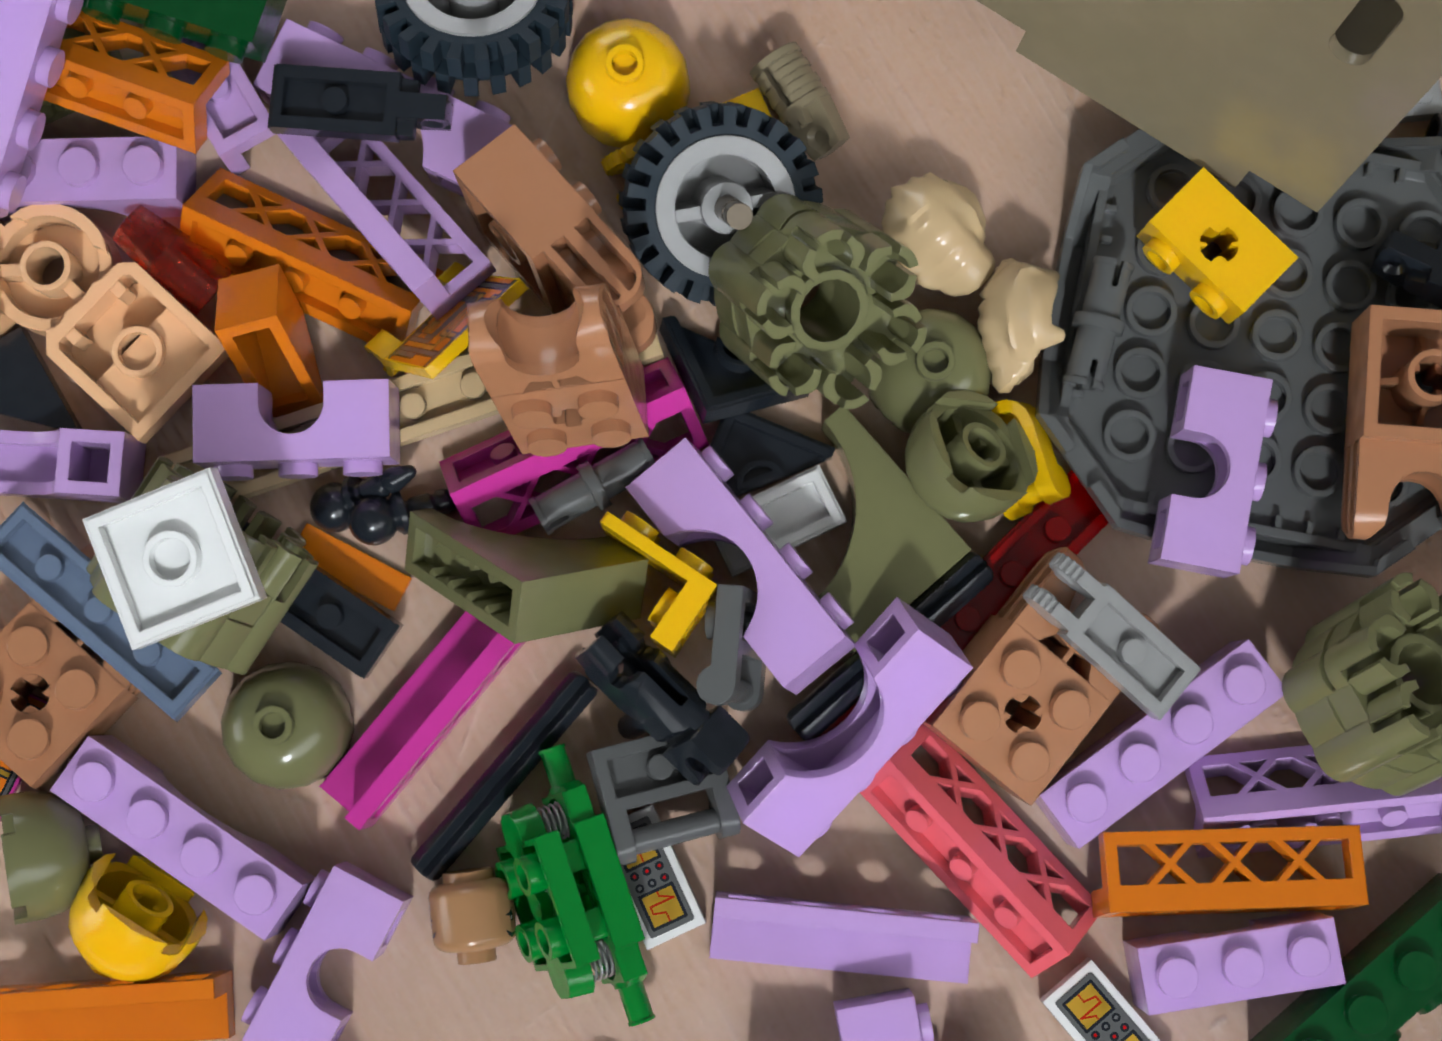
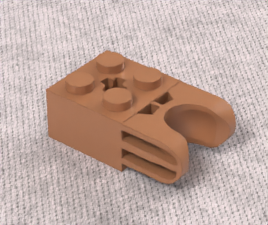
M513 124L453 170L478 230L553 314L558 313L564 307L568 309L574 303V287L606 283L615 307H620L636 350L640 354L653 343L658 329L653 308L648 299L643 295L646 285L640 263L635 255L598 216L602 209L591 191L581 181L570 185L559 173L562 165L547 143L539 137L531 142Z
M606 283L574 287V303L568 309L548 316L522 315L508 308L502 299L467 303L468 352L471 362L522 454L531 453L535 456L550 457L562 454L567 448L593 444L604 448H615L628 444L631 439L649 437L644 368L620 307H615Z
M1370 305L1352 322L1341 527L1348 539L1358 540L1371 538L1385 525L1388 517L1390 497L1399 482L1421 484L1430 490L1437 499L1442 513V310ZM1416 374H1421L1422 384L1433 386L1432 393H1426L1418 386L1415 380Z
M91 543L81 550L90 559L95 554ZM34 599L0 631V760L30 787L50 792V789L86 738L92 735H104L139 699L137 695L141 691ZM49 685L42 692L49 698L45 707L40 710L31 705L27 707L29 694L36 688L42 689Z
M1060 547L1047 552L1035 564L998 613L989 616L962 651L973 666V669L962 680L956 692L950 697L945 698L923 722L926 727L1007 793L1030 806L1033 805L1120 692L1112 682L1057 634L1059 631L1057 627L1046 621L1023 599L1022 595L1031 584H1034L1051 592L1058 602L1070 610V605L1076 591L1058 579L1049 567L1050 565H1048L1052 558L1060 552L1075 560L1084 569L1082 560L1067 547ZM1141 613L1158 630H1160L1159 625L1154 620H1152L1147 614ZM1011 699L1018 701L1017 710L1013 716L1004 711Z

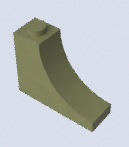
M840 407L824 421L821 430L832 443L846 471L852 499V525L848 546L841 565L832 581L818 597L821 599L830 592L854 621L845 631L856 643L896 597L909 605L972 549L942 515L927 506L919 497L909 478L848 409ZM855 647L849 651L851 654L856 651Z
M433 508L410 511L405 571L514 644L600 627L621 611L631 620L639 619L641 617L649 559L610 536L586 539H548L519 536L473 526L448 517Z

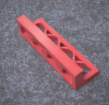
M923 723L918 728L915 736L898 749L876 773L872 783L860 792L1031 978L1069 956L1097 919L1093 918L1091 894L955 749ZM920 745L938 763L940 777L930 776L911 756ZM961 797L971 799L982 810L984 825L974 824L963 812ZM1006 845L1015 846L1024 855L1029 874L1019 872L1008 860ZM1051 893L1060 894L1078 913L1070 925L1053 909Z

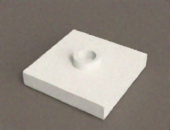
M209 467L82 519L132 650L142 649L267 598L218 468Z

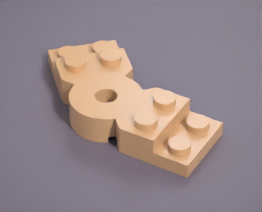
M61 204L30 205L10 216L12 220L7 224L0 220V338L5 336L16 323L36 334L46 336V355L139 442L146 444L192 396V385H202L229 357L219 338L147 270L136 262H122L119 250L111 237L79 211ZM63 258L64 270L61 277L51 284L44 285L43 272L45 267L51 261Z

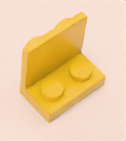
M607 511L600 520L606 536H610L649 559L648 564L683 587L680 593L669 587L648 617V621L651 622L650 625L655 628L650 635L653 643L676 658L705 615L708 602L716 599L717 584L711 581L714 576L712 573L714 569L683 547L679 549L675 556L660 547L658 544L661 539L657 536L659 532L635 514L626 511L620 520Z

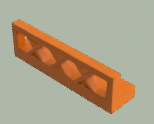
M81 10L76 21L71 25L67 24L66 28L84 32L86 36L62 39L59 49L65 52L64 67L57 83L52 88L47 87L44 101L196 154L207 140L206 104L229 76V62L205 50L182 42L181 44H172L149 35L142 28L122 21L118 25L99 21ZM129 48L143 53L144 57L121 60L109 56L107 52ZM190 69L202 75L192 85L169 77L166 72Z
M221 167L182 205L177 254L226 277L279 264L305 314L365 342H369L382 329L401 342L415 330L419 312L424 305L413 292H408L386 281L385 277L398 275L361 232ZM224 193L247 204L248 208L230 209L215 201ZM291 224L303 230L304 234L286 235L273 229L272 225ZM346 250L357 255L360 260L342 261L331 256L328 251ZM436 268L435 276L438 278L444 271Z
M1360 825L1102 832L1098 835L1102 888L1091 892L1093 918L1347 910L1369 905ZM1320 841H1341L1345 869L1344 879H1325L1305 861V858ZM1285 842H1304V844L1295 852ZM1255 843H1268L1288 862L1273 881H1261L1240 862ZM1221 844L1241 845L1233 854H1231ZM1178 845L1169 856L1157 847ZM1191 845H1204L1224 863L1209 883H1196L1176 864ZM1117 847H1140L1160 867L1144 885H1121ZM1297 870L1307 880L1288 879ZM1233 871L1244 882L1223 881ZM1169 873L1179 884H1159V882Z
M232 970L168 974L156 980L142 983L104 978L0 986V1041H199L228 1039L235 1035Z

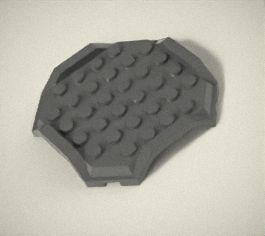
M1138 129L1126 138H1121L1085 162L1078 175L1059 250L1056 271L1061 276L1058 280V290L1052 310V324L1063 329L1066 336L1063 342L1041 350L1038 369L1036 419L1111 527L1115 530L1152 541L1159 500L1171 494L1204 498L1212 489L1215 481V465L1211 456L1204 448L1193 442L1170 438L1181 375L1192 366L1198 365L1272 379L1270 399L1278 401V414L1272 435L1269 438L1263 437L1259 462L1266 463L1267 478L1261 499L1258 502L1252 501L1248 526L1255 527L1256 542L1250 562L1292 570L1364 578L1377 576L1415 550L1417 545L1441 530L1442 513L1437 499L1430 490L1421 484L1399 482L1390 497L1386 523L1376 534L1369 539L1358 540L1348 539L1342 531L1341 507L1352 322L1370 305L1442 310L1438 306L1416 297L1417 294L1411 295L1403 288V285L1395 286L1370 271L1377 249L1393 229L1418 241L1434 244L1442 237V136L1385 138L1318 212L1313 211L1251 171L1245 175L1236 188L1213 175L1299 257L1241 316L1229 325L1221 317L1213 319L1203 313L1190 298L1189 292L1192 289L1174 272L1166 274L1156 268L1143 252L1142 248L1145 244L1137 237L1146 224L1202 167L1141 129ZM1212 241L1201 252L1205 258L1212 261L1222 250ZM1094 256L1118 258L1117 265H1121V261L1125 260L1135 266L1134 272L1130 277L1120 320L1126 323L1123 336L1115 337L1103 392L1079 389L1080 384L1072 387L1062 382L1064 375H1066L1077 328L1072 326L1074 313L1082 311L1093 268L1092 261ZM1416 374L1415 380L1418 386L1424 392L1432 393L1433 386L1422 384L1421 374Z

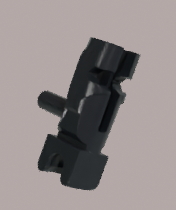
M621 611L594 634L597 638L587 648L583 647L575 655V658L584 668L589 679L619 709L626 713L618 721L619 733L625 739L631 740L648 732L657 742L667 741L670 746L663 753V756L693 785L699 786L710 771L716 775H721L750 740L749 734L722 706H716L708 711L706 709V702L700 698L697 689L672 666L668 657L659 648H653L645 644L644 636L646 634Z

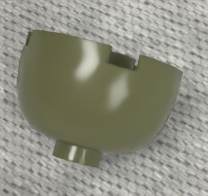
M936 308L918 310L923 317L919 321L927 326L926 339L919 352L916 354L902 342L895 339L892 342L906 351L908 360L889 366L876 356L871 358L881 367L883 373L876 391L868 389L869 397L877 410L879 408L883 416L892 421V425L903 432L910 433L919 417L948 391L969 390L985 396L989 394L992 373L986 360L982 337L975 325L955 312Z
M969 390L948 391L929 407L912 427L904 455L906 473L919 497L927 506L940 515L962 523L990 520L1006 512L1028 493L1026 492L1027 487L1035 481L1038 472L1035 451L1023 427L1015 418L1006 424L998 415L991 411L998 403L988 396Z
M295 661L267 664L245 676L228 696L221 718L223 746L234 766L256 783L280 790L309 786L327 777L348 753L354 734V720L350 713V705L345 698L347 695L341 684L321 668Z
M26 791L1 795L0 816L3 827L1 840L12 909L14 908L15 925L43 920L65 912L71 907L72 900L84 876L91 868L90 865L103 856L98 824L85 826L80 811L51 792Z

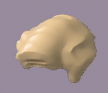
M931 172L924 174L922 177H911L906 184L890 187L891 198L887 199L885 203V212L881 222L882 232L910 249L916 256L918 266L908 268L897 260V263L917 275L915 284L930 290L939 289L945 295L953 297L968 295L981 288L990 279L996 262L992 252L984 244L986 239V219L976 195L967 187L941 179Z
M1013 258L1002 260L1000 265L994 269L990 279L985 283L983 290L979 294L982 302L977 308L980 314L977 320V328L982 337L986 360L992 373V385L998 393H1010L1015 385L1018 386L1033 373L1034 360L1040 350L1063 342L1066 336L1063 329L1052 324L1053 303L1058 290V280L1061 276L1059 272L1018 262Z

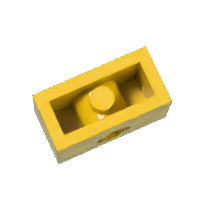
M1204 167L1137 235L1145 244L1142 248L1145 256L1156 268L1166 274L1174 272L1192 289L1189 292L1190 298L1203 313L1213 319L1221 317L1228 325L1241 316L1299 258ZM1213 241L1220 247L1222 252L1210 261L1205 258L1201 251Z

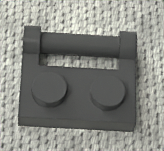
M717 584L716 600L708 602L705 613L706 638L713 640L711 665L701 671L696 682L697 692L706 703L716 706L728 705L732 709L742 712L752 711L762 702L766 665L743 637L753 618L758 594L745 586Z
M652 736L588 752L586 755L601 813H604L621 866L635 863L637 855L713 834H716L719 839L739 834L741 830L739 814L726 787L730 783L727 769L721 775H716L710 771L699 786L693 785L663 756V753L670 744L667 741L657 742ZM706 790L709 809L631 829L627 810Z

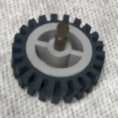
M375 0L383 44L388 54L393 52L395 64L403 72L412 66L413 79L418 80L424 86L435 73L437 91L451 94L456 79L463 80L465 96H479L478 81L490 80L493 95L507 92L505 76L510 74L519 87L532 82L531 65L541 74L552 67L551 53L559 57L562 55L566 48V36H571L573 26L572 0Z
M708 101L699 102L700 106L689 108L684 106L673 111L675 116L666 121L660 119L650 127L653 132L645 141L641 138L633 148L636 154L631 164H625L622 173L625 184L624 190H619L618 204L623 210V218H620L623 232L630 241L629 246L632 252L643 264L644 268L671 292H677L687 300L699 304L703 300L709 301L715 306L714 286L710 281L708 273L709 263L715 251L724 243L729 242L738 230L747 228L751 224L753 216L757 214L759 208L769 198L778 194H791L802 201L823 203V190L815 184L814 176L819 175L815 162L808 159L804 152L807 150L806 146L800 138L793 136L788 131L789 128L786 125L766 115L764 112L742 104Z

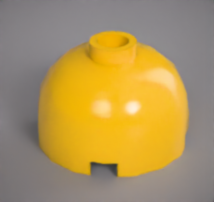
M632 18L607 21L586 33L572 52L566 76L570 108L576 115L577 121L583 130L602 144L618 148L638 142L640 138L645 141L653 132L650 128L660 119L664 121L675 116L673 111L687 106L691 91L686 59L671 36L651 22Z
M116 853L105 854L93 863L72 900L68 927L73 943L85 959L87 965L100 976L142 983L168 975L195 949L206 934L208 917L205 910L203 909L197 917L194 909L189 904V901L195 894L193 890L146 857L133 854L127 864L111 862Z

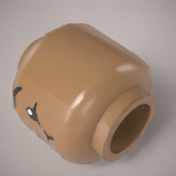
M493 867L467 868L442 873L443 883L433 887L428 896L432 937L435 947L445 953H457L458 965L479 964L496 960V947L508 944L516 936L513 899H508L509 888L507 880L494 876Z

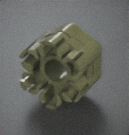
M791 194L775 195L762 204L757 214L753 216L751 224L745 229L738 230L729 242L724 243L715 251L710 260L708 273L710 281L714 286L715 306L720 319V338L733 354L782 396H786L788 390L795 396L809 394L817 389L832 403H837L843 409L861 407L869 399L851 382L856 378L868 389L876 391L882 379L883 372L881 367L871 358L876 356L886 365H897L908 359L906 351L892 341L895 339L899 340L916 354L925 342L927 326L919 321L923 317L915 305L906 300L913 293L917 275L897 263L898 260L908 268L918 266L917 258L910 249L850 210L832 209L817 202L802 201ZM820 284L816 295L807 305L801 308L805 296L814 286Z
M159 456L131 499L192 475L194 472L178 463L172 469L171 467L174 463L166 457ZM224 483L231 502L237 490ZM239 495L232 507L242 530L257 506L245 496ZM264 511L257 512L245 532L242 533L267 598L159 641V643L184 658L245 675L319 565V562L314 560V557L303 548L306 540L291 527H287L277 540L272 539L282 522ZM94 554L86 566V570L90 574V582L93 586L92 593L104 605L118 613L96 554Z
M1405 572L1396 575L1312 626L1306 633L1305 643L1296 654L1292 668L1283 677L1282 692L1289 708L1295 713L1304 736L1313 748L1319 766L1332 779L1339 782H1353L1366 788L1382 789L1394 796H1403L1442 778V595L1438 596L1435 588L1422 578L1413 583L1412 573Z

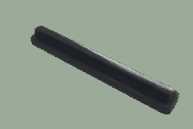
M969 552L909 606L941 627L993 581L994 572L980 555L975 552ZM858 652L853 654L788 712L786 719L789 725L803 740L807 741L817 738L859 700L864 684V669Z
M575 670L569 672L411 858V863L418 872L431 881H436L442 877V873L449 869L542 760L538 752L553 747L597 695L598 689L588 678Z

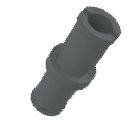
M1108 256L1093 257V268L1082 311L1074 313L1072 326L1077 328L1066 375H1064L1062 381L1064 384L1072 387L1080 384L1079 389L1094 392L1104 391V381L1115 337L1123 336L1126 324L1120 320L1130 277L1135 268L1132 263L1124 260L1121 261V265H1117L1118 258Z
M642 438L634 439L635 441L591 466L588 461L576 466L579 471L577 474L538 496L528 499L548 536L554 533V530L597 506L601 511L612 505L610 501L612 497L627 490L626 486L655 463Z

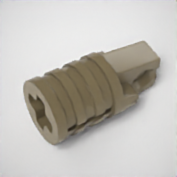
M791 42L776 49L759 61L750 71V75L760 86L759 89L764 97H767L769 100V105L773 111L778 114L780 122L789 128L788 131L793 136L800 138L807 148L805 152L813 161L832 154L850 136L830 93L821 84V79L812 70L810 62L801 53L802 50L797 42Z

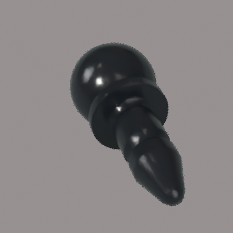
M412 465L395 466L383 470V475L372 476L364 480L360 477L348 476L342 483H327L318 488L311 498V517L325 531L334 533L349 529V511L357 500L365 496L388 497L390 493L402 490L415 477L417 470Z
M448 489L436 490L433 494L425 493L408 498L407 501H403L400 491L392 493L389 499L380 496H365L357 500L350 509L348 525L352 535L361 543L372 546L381 545L388 542L397 531L403 535L408 534L410 511L433 508L442 514H448L457 508Z

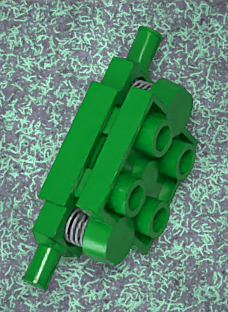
M563 743L538 752L541 755L551 786L548 796L542 798L544 806L536 809L532 803H529L501 816L502 832L506 845L496 848L500 862L495 864V875L498 878L506 879L508 883V899H513L520 922L515 928V934L521 954L528 963L533 962L536 972L548 971L553 987L561 999H569L594 993L596 981H602V984L611 983L614 989L619 991L629 1021V1027L640 1025L656 1017L643 983L648 972L638 942L645 940L644 933L604 813L595 815L586 786L579 779L576 780L565 748L566 745Z

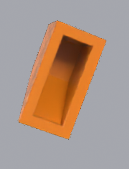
M276 264L219 279L214 331L244 383H259L272 393L273 417L289 414L322 403L323 385L304 311L280 265Z

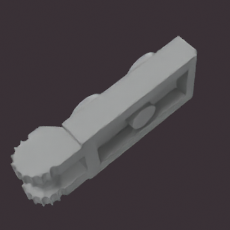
M1058 552L1048 563L1049 567L1058 579L1084 596L1085 599L1071 613L1057 601V598L1051 592L1034 584H1031L1022 595L1023 599L1046 621L1059 629L1057 634L1149 717L1161 720L1200 672V667L1108 583H1099L1081 565L1077 564L1075 560Z

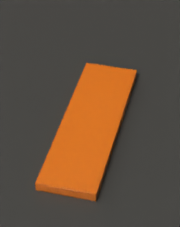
M306 523L300 534L306 540L303 548L314 557V560L319 562L318 566L354 591L395 612L413 578Z

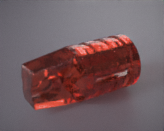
M139 205L124 219L112 237L134 262L140 265L162 287L172 293L181 304L184 303L188 306L189 310L196 316L217 294L218 280L230 277L233 274L230 269L223 267L213 255L210 256L206 253L202 246L198 243L195 244L185 232L142 205Z

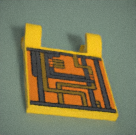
M454 262L437 279L445 286L466 267L458 262ZM491 275L439 320H436L431 314L402 342L382 329L364 348L368 353H372L384 365L383 370L390 377H394L399 371L434 379L468 347L467 303L502 299L509 308L529 288L520 278Z

